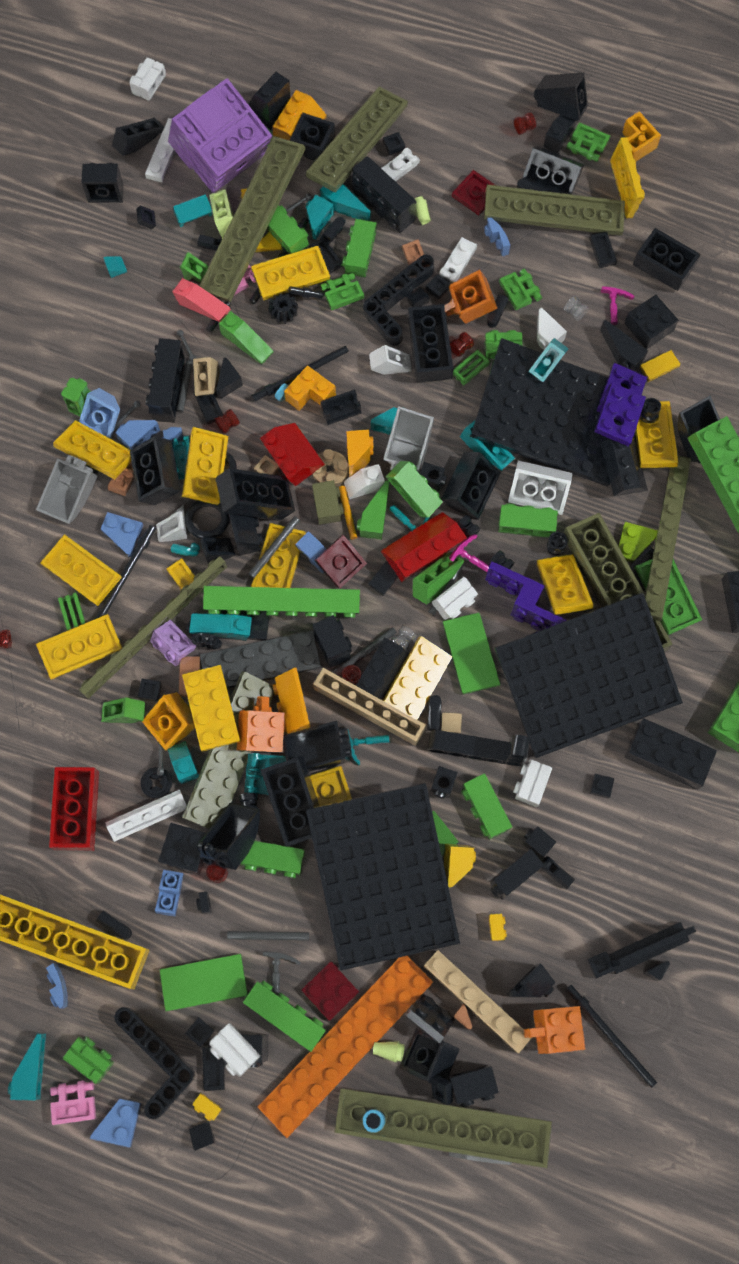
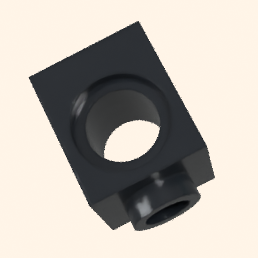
M427 462L423 463L420 475L428 480L427 484L431 488L439 492L440 486H444L447 475H444L445 468ZM435 475L437 479H430L429 476Z
M439 766L431 788V792H434L433 795L441 799L449 798L458 772ZM445 779L448 781L449 786L441 788L438 785V781Z

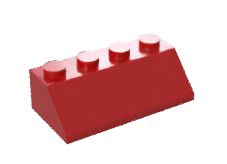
M441 512L381 550V553L398 575L400 581L403 582L455 549L467 537L457 522Z

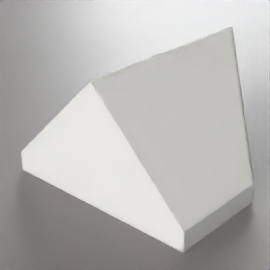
M184 504L168 518L156 524L158 542L187 539Z

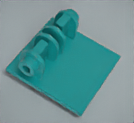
M248 753L244 793L268 795L261 769L285 762V756Z

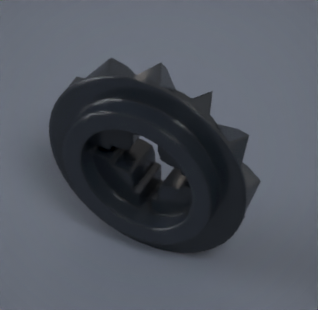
M198 633L192 636V643L198 647L216 650L222 646V641L214 635Z
M159 767L150 768L143 774L140 784L145 795L154 799L162 798L169 794L172 787V777L166 769H164L163 775L157 774ZM152 777L156 780H159L160 778V784L163 788H160L158 786L153 788L152 786L154 785V783L150 778Z

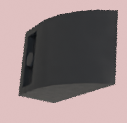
M711 395L679 412L678 415L679 436L687 457L691 458V462L700 463L688 437L720 420Z
M338 721L283 735L286 761L303 756L308 772L351 762L352 747L348 729Z
M229 803L196 845L202 861L208 865L212 864L224 869L236 870L254 844L259 828L260 809Z

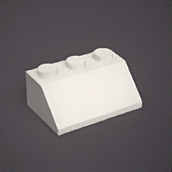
M518 461L508 502L522 506L530 505L539 509L549 507L553 510H558V514L562 515L572 481V473Z

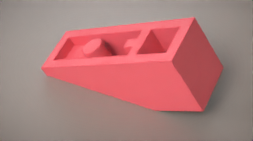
M183 278L172 291L179 305L218 322H221L231 310L228 305L197 284Z

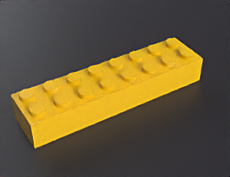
M0 895V941L123 987L135 989L150 951L149 949Z

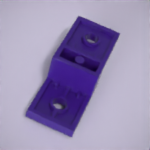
M616 363L612 365L597 408L600 416L594 432L626 446L631 444L646 399L642 395L647 380L646 376ZM621 383L626 384L628 386V389L622 387ZM614 419L621 421L622 425L615 424Z
M491 562L485 580L491 586H499L511 595H518L510 614L516 621L526 622L538 631L567 621L536 606L545 585Z

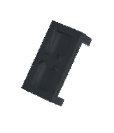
M354 389L321 401V411L327 425H331L361 414V404L357 400V393Z

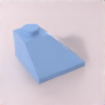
M100 388L87 393L79 422L111 439L120 412L115 397Z

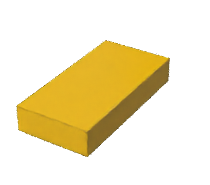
M672 350L640 365L639 368L644 376L647 377V381L650 382L680 367L681 364Z
M182 558L166 568L180 589L194 581L195 575Z

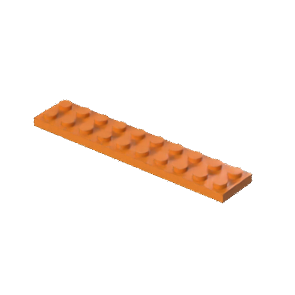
M408 956L399 957L320 1040L312 1052H309L265 1098L258 1108L288 1138L374 1046V1043L378 1042L427 990L433 981Z

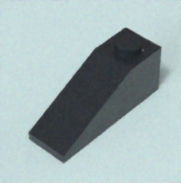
M559 115L547 131L543 147L559 154L578 121Z
M154 117L118 127L115 130L112 146L122 156L135 153L163 132L164 126Z
M606 319L603 321L600 332L617 364L635 371L645 360L648 350Z

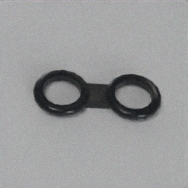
M226 452L225 460L228 462L229 468L237 469L234 457ZM198 500L187 509L185 515V525L188 531L200 539L220 536L227 529L229 523V513H223L221 502L215 505ZM203 507H213L220 512L221 522L216 529L201 531L193 524V516L196 511Z

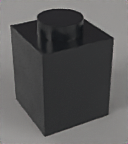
M537 826L535 830L531 828L524 836L526 841L523 845L529 850L532 849L542 860L555 845L556 841Z

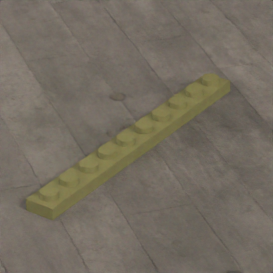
M678 456L679 463L677 467H669L645 595L652 619L656 621H661L663 617L691 458Z
M220 556L217 559H213L203 573L199 572L190 585L184 586L176 598L168 601L164 610L157 612L148 625H143L134 638L128 639L119 652L117 651L112 654L107 664L101 665L91 679L88 678L82 683L79 689L82 694L89 699L151 640L154 630L177 616L204 590V586H208L227 568L226 562Z

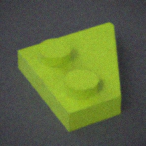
M625 522L618 547L626 561L633 563L654 541L658 530Z

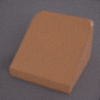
M462 1004L453 1016L467 1030H471L472 1024L465 1004Z

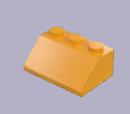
M295 90L273 125V136L290 141L302 113L324 120L326 113L310 95Z
M297 667L292 668L275 677L276 684H272L275 696L279 695L280 702L277 703L278 712L284 713V732H287V734L310 728Z

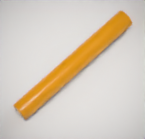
M339 486L340 499L349 536L353 540L357 538V533L345 486Z

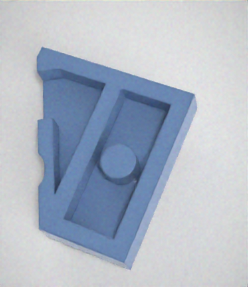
M107 512L101 530L128 557H131L143 528V523Z
M119 1099L92 1133L90 1139L131 1147L141 1103Z

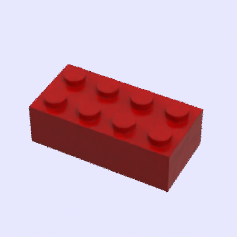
M55 767L49 841V848L54 851L95 850L99 771L95 767Z

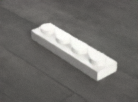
M171 118L167 120L146 170L145 176L147 179L163 182L175 150L168 143Z
M177 790L105 822L106 827L115 842L184 811L187 804L181 791Z

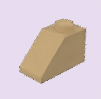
M211 357L193 359L195 396L214 394L219 380V362Z

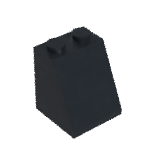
M275 72L248 103L253 112L269 130L273 128V125L291 98L290 80Z
M584 72L545 75L534 90V99L537 100V106L579 121L588 107Z

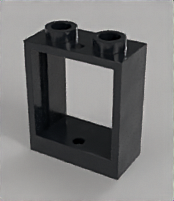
M530 849L490 883L492 886L490 890L497 898L501 897L503 900L542 868L544 864Z

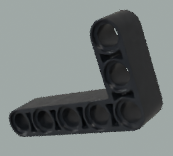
M430 255L420 256L363 303L365 318L390 345H399L403 337L400 325L387 311L434 274V259ZM384 297L389 298L388 300H382ZM370 308H375L374 311H368ZM382 320L387 321V322L384 323V324H380V323H379V322L382 321ZM392 333H398L397 336H391Z
M431 730L427 750L463 758L511 766H523L528 757L530 738L523 735H512L510 741L507 742L441 730Z
M123 1007L115 1013L114 1019L116 1024L170 1076L144 1107L145 1115L149 1119H158L167 1112L192 1084L196 1074L194 1069L132 1008ZM124 1011L130 1014V1020L127 1023H123L121 1020V1014ZM140 1025L145 1029V1034L141 1038L137 1037L135 1033L136 1028ZM153 1040H157L160 1043V1049L157 1052H153L150 1049V1044ZM168 1055H172L175 1058V1064L172 1067H168L165 1064V1058ZM183 1069L190 1073V1079L187 1082H183L180 1079V1073ZM168 1086H172L175 1089L173 1098H168L165 1095V1089ZM152 1103L159 1104L160 1112L158 1115H154L151 1112L150 1107Z

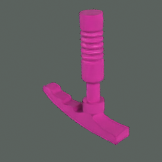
M602 286L601 293L610 294L611 324L617 325L618 315L617 303L615 301L617 294L633 300L635 296L618 288Z
M476 534L462 541L448 558L454 561L460 554L461 557L469 559V562L485 572H488L490 566L464 550V547L469 542L477 538Z

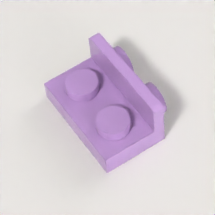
M171 620L154 630L150 640L153 647L158 649L165 656L166 660L175 667L180 664L182 658L196 648V645Z

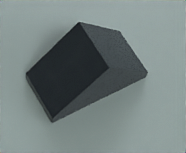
M223 358L216 389L220 399L243 386L241 376L228 358Z
M230 538L199 539L208 564L219 556L225 560L236 555Z

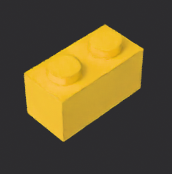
M502 914L489 915L491 941H502L507 937L506 929L504 930L503 926L505 924V917Z
M200 1093L192 1104L194 1106L193 1109L198 1113H204V1117L209 1121H214L223 1109L203 1093Z

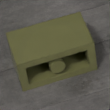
M334 480L312 484L319 525L340 522L341 515L344 512L342 503L338 504L337 499L340 497L339 486L335 487Z

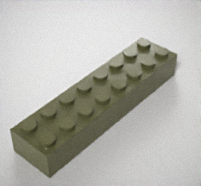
M600 513L566 527L564 534L567 537V544L601 607L639 593L644 594ZM653 620L665 652L672 646V642L661 622Z

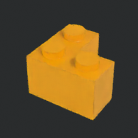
M640 111L625 121L622 133L625 137H628L629 144L632 146L633 159L638 161L657 148L661 134Z
M307 365L284 390L285 401L298 411L310 399L321 406V401L336 396V386Z

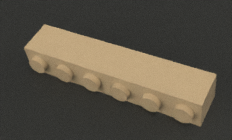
M325 668L322 669L313 684L315 691L416 746L425 730L426 724Z
M439 950L423 966L515 1053L519 1054L531 1040V1038H525L524 1029Z

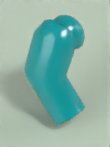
M175 543L171 546L172 553L184 556H197L200 550V546L196 543H192L190 547Z

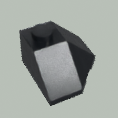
M539 963L507 995L509 997L541 998L544 995L546 998L553 992L554 988L552 986L556 982L544 966Z

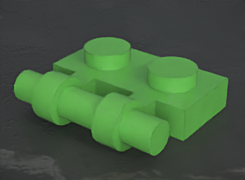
M579 122L571 138L576 143L569 142L566 148L576 155L585 156L587 160L598 162L600 155L596 154L595 151L603 153L610 135ZM581 145H585V146L589 147L590 149L587 150V149L581 147Z
M522 269L519 272L520 277L517 276L516 272H513L499 279L502 289L515 310L531 304V297H534L536 301L542 299L539 287L535 286L532 281L533 277L530 273H527L526 269ZM523 284H526L529 289L526 290Z
M345 273L337 279L326 280V283L320 284L322 291L329 289V291L325 292V298L331 311L364 299V293L358 280L350 282L355 280L354 273L348 275Z

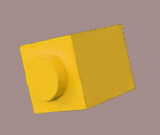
M445 844L443 865L448 887L452 888L473 868V863L476 860V852L473 847L460 844Z

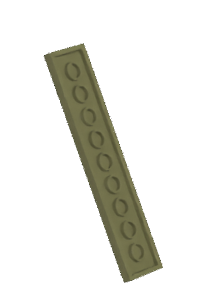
M275 136L272 137L200 284L201 288L214 297L231 303L305 151L303 144Z
M341 1088L335 1133L548 1168L552 1121ZM376 1109L384 1114L385 1125L382 1130L373 1133L365 1129L363 1117L369 1110Z

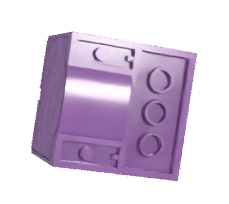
M226 78L172 118L168 143L190 170L194 169L210 191L215 193L264 156L271 142L272 134L228 78Z

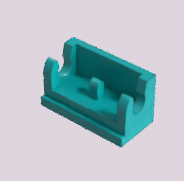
M206 194L173 206L174 215L180 227L189 221L205 215L212 216L213 214Z
M184 436L181 442L177 441L176 438L173 439V451L179 480L185 477L190 442L189 436Z

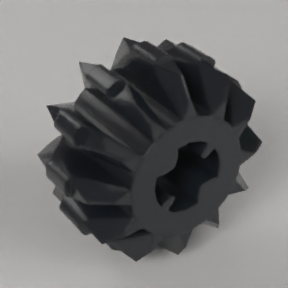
M280 292L279 297L274 295L273 300H269L268 313L272 320L276 319L277 323L282 320L286 324L287 320L293 321V316H297L298 304L294 297H290L289 293L283 296Z

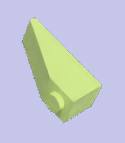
M226 189L209 195L214 220L222 239L234 217Z

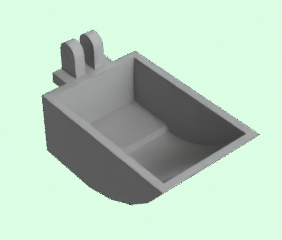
M398 406L383 459L391 464L390 470L400 461H410L417 467V471L421 469L429 444L434 417Z
M68 455L65 461L57 458L36 510L70 524L84 507L97 479V475L92 473L93 469L85 466L87 462L71 455Z

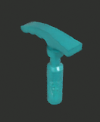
M395 505L391 506L389 510L404 525H407L410 531L418 528Z
M349 734L352 758L357 765H360V761L355 755L354 745L390 743L389 735L371 736L365 739L354 738L352 740Z

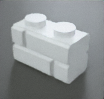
M148 57L143 63H140L138 72L130 79L132 93L149 101L166 76L164 65Z
M463 577L435 598L432 604L439 611L443 619L446 620L451 617L453 620L461 614L460 609L463 606L468 608L475 602L473 598L478 593L468 580Z
M529 760L528 764L524 763L520 772L523 778L521 782L517 781L513 791L516 793L515 799L538 807L552 767L534 760Z
M231 1023L227 1024L210 1041L212 1046L210 1051L216 1058L220 1059L222 1057L228 1063L225 1067L233 1076L236 1074L242 1076L260 1057Z

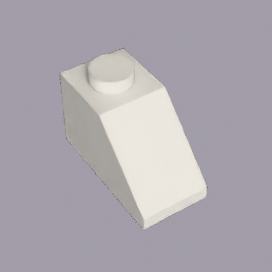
M543 308L539 309L537 316V342L540 348L545 349L553 338L562 343L567 331Z
M384 345L369 354L372 371L383 375L412 371L410 355Z
M377 464L359 470L344 481V486L348 498L352 499L379 491L385 480L380 466Z

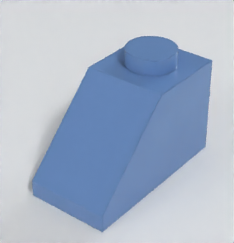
M129 420L127 423L120 425L115 433L118 440L125 447L132 450L156 435L160 428L155 420Z

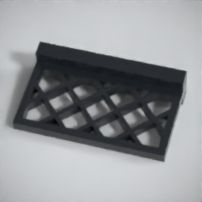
M679 922L608 954L615 969L614 973L618 974L689 942L688 935L697 932L695 927L684 928L682 923Z

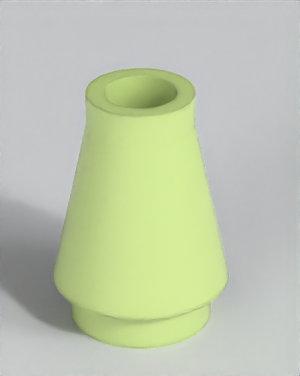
M420 196L415 198L416 217L421 222V225H425L431 219L427 202Z
M400 1041L375 1042L373 1055L381 1056L395 1063L397 1061L402 1062L405 1045L400 1044Z

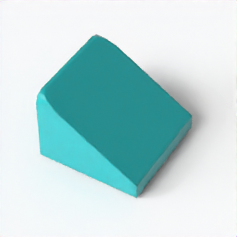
M121 256L103 257L111 278L127 273Z

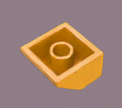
M369 430L346 431L349 477L364 469L370 463V455H373L374 444L373 436H369Z
M177 692L163 695L146 715L144 721H142L164 750L171 748L189 735L195 728L191 709Z

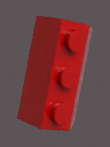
M296 423L274 427L260 438L287 479L295 487L325 465Z

